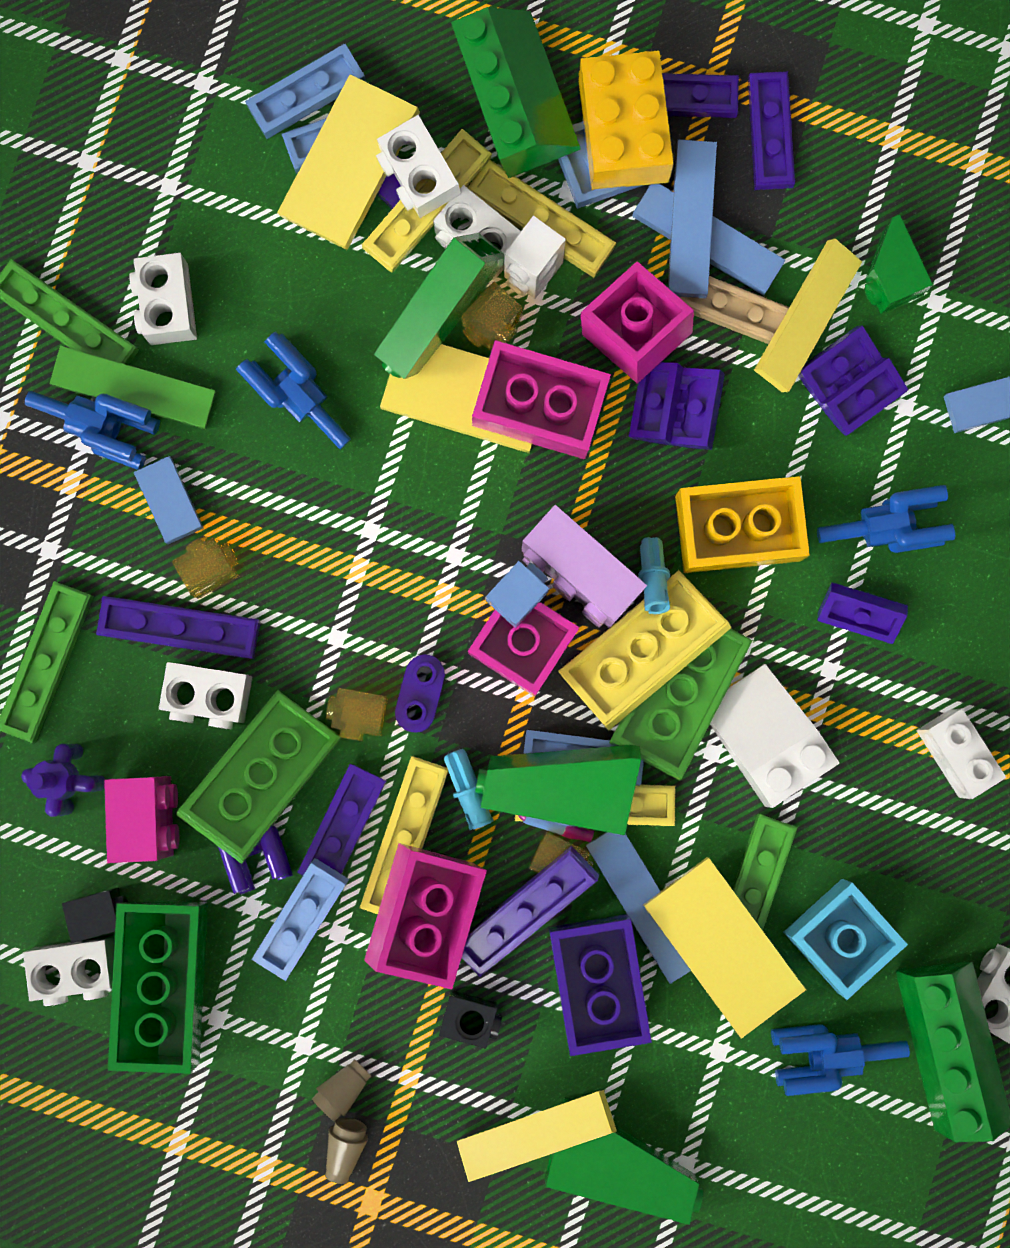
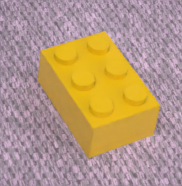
M660 51L581 58L579 88L591 190L669 183L673 168V157Z
M800 476L680 488L675 496L684 573L800 562L810 556Z

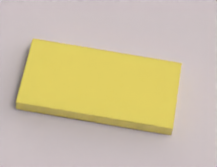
M349 75L277 212L280 217L348 250L387 176L376 158V155L381 152L377 138L419 115L418 107L357 77ZM401 147L397 150L396 155H395L396 157H397V155H398V153H399Z
M441 344L418 374L406 379L402 377L397 378L390 374L380 405L382 410L530 453L532 447L531 443L472 426V414L489 358Z
M679 570L667 581L670 602L669 611L662 614H649L648 611H645V601H641L558 671L608 731L731 629L729 622Z
M708 857L643 904L741 1039L806 990Z

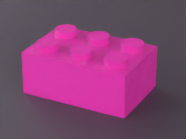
M495 340L472 414V426L585 459L611 374Z
M398 843L364 961L376 972L453 989L487 870L473 862Z

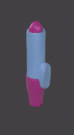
M518 815L525 824L560 834L562 837L591 842L594 835V830Z

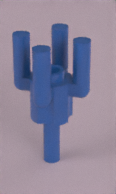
M276 331L273 332L264 343L288 368L272 380L255 360L250 362L246 359L236 368V371L269 406L273 408L285 407L299 423L309 416L341 450L351 438L320 406L328 396L313 381L317 375L315 368L283 334L279 335Z
M29 391L25 398L26 406L64 419V432L79 437L84 445L91 447L94 454L137 470L143 468L146 457L136 453L135 446L116 440L121 423L154 435L160 426V420L151 417V410L104 393L99 394L95 402L81 396H76L69 404L33 391Z
M945 485L896 492L891 495L890 499L883 501L881 506L863 508L861 510V521L818 527L819 543L863 536L867 547L888 544L889 550L894 553L943 546L945 541L955 539L954 526L948 524L916 530V519L913 511L934 508L938 506V502L947 501V488Z
M822 1024L771 1029L772 1043L774 1046L780 1045L782 1055L808 1052L810 1066L775 1070L777 1086H784L786 1096L837 1091L842 1087L841 1077L863 1075V1068L867 1061L905 1058L910 1055L907 1041L861 1045L857 1033L835 1035L829 1033L827 1027Z

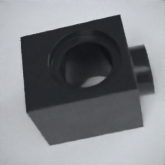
M119 887L62 903L71 943L115 932L117 903L128 902L125 895H120Z
M451 990L439 1036L486 1049L489 1038L497 1039L503 1016L496 1014L497 1002ZM470 1010L479 1012L484 1019L483 1024L474 1030L467 1029L461 1022V1016Z

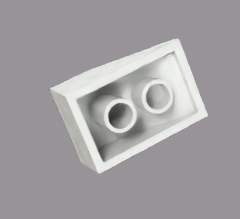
M763 664L728 688L710 723L765 807H775L839 764V761L819 731L766 664Z

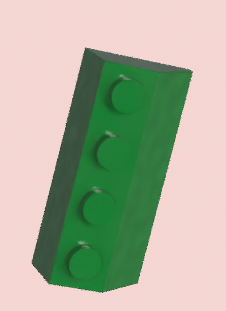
M486 7L451 22L499 160L508 179L581 150L531 11Z
M166 900L117 903L108 1071L191 1074L200 1064L208 902Z
M973 962L897 969L895 972L934 1130L953 1142L995 1141L1010 1128V1110Z

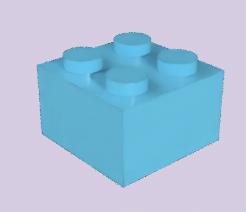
M841 879L784 931V934L831 987L846 1000L908 945L852 882Z

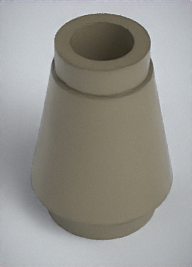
M354 1059L350 1064L316 1088L318 1092L312 1100L335 1122L341 1115L346 1116L371 1077V1074Z
M341 1117L335 1121L334 1126L329 1128L327 1170L325 1173V1177L329 1181L337 1184H345L349 1181V1177L368 1141V1136L366 1135L367 1127L361 1121Z

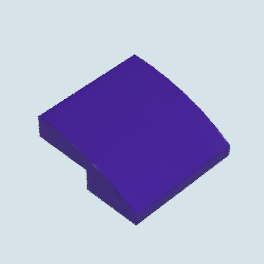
M856 326L805 363L798 375L828 418L845 436L849 435L909 390L889 358H882L863 326Z
M660 362L638 383L629 437L631 439L664 445L712 450L725 374L717 369L683 368L678 363Z

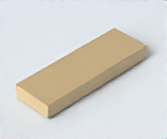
M710 276L707 298L679 297L694 310L695 316L767 344L770 343L790 308Z

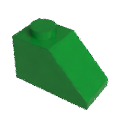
M900 215L893 217L883 230L865 278L866 296L872 305H877L880 314L922 297L933 285Z

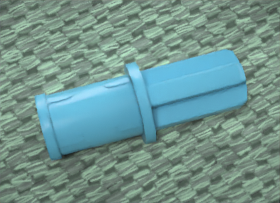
M646 537L640 545L642 570L638 573L639 579L647 585L644 589L645 611H648L649 614H662L670 609L667 589L670 571L665 567L663 544L660 538Z
M460 749L447 754L444 757V761L456 789L453 796L454 798L458 797L469 829L474 830L490 824L494 820L489 809L480 808L483 794L475 793L477 779L466 751Z

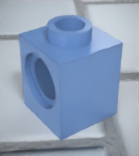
M518 561L489 592L485 600L516 628L548 593L549 588L544 584L548 578L531 562L525 567Z

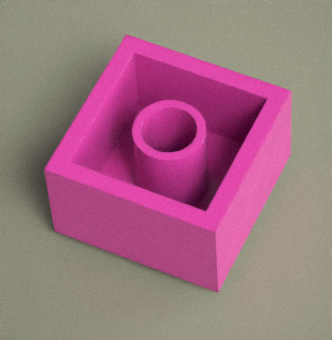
M636 262L581 311L582 335L638 384L692 334L694 310L639 262Z
M541 602L534 607L516 628L494 610L469 648L468 654L535 697L580 627Z
M171 776L104 780L107 863L158 861L174 856L173 849L179 846V828L177 824H173L172 808H177L178 789L176 784H171Z

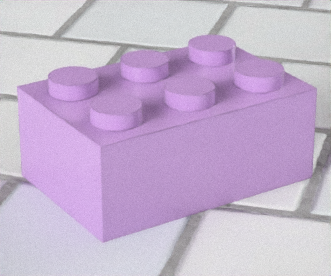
M556 505L551 508L522 541L523 561L525 564L528 565L531 562L542 572L545 571L554 579L552 587L566 600L571 601L573 597L584 606L583 615L599 628L603 623L610 628L647 586Z

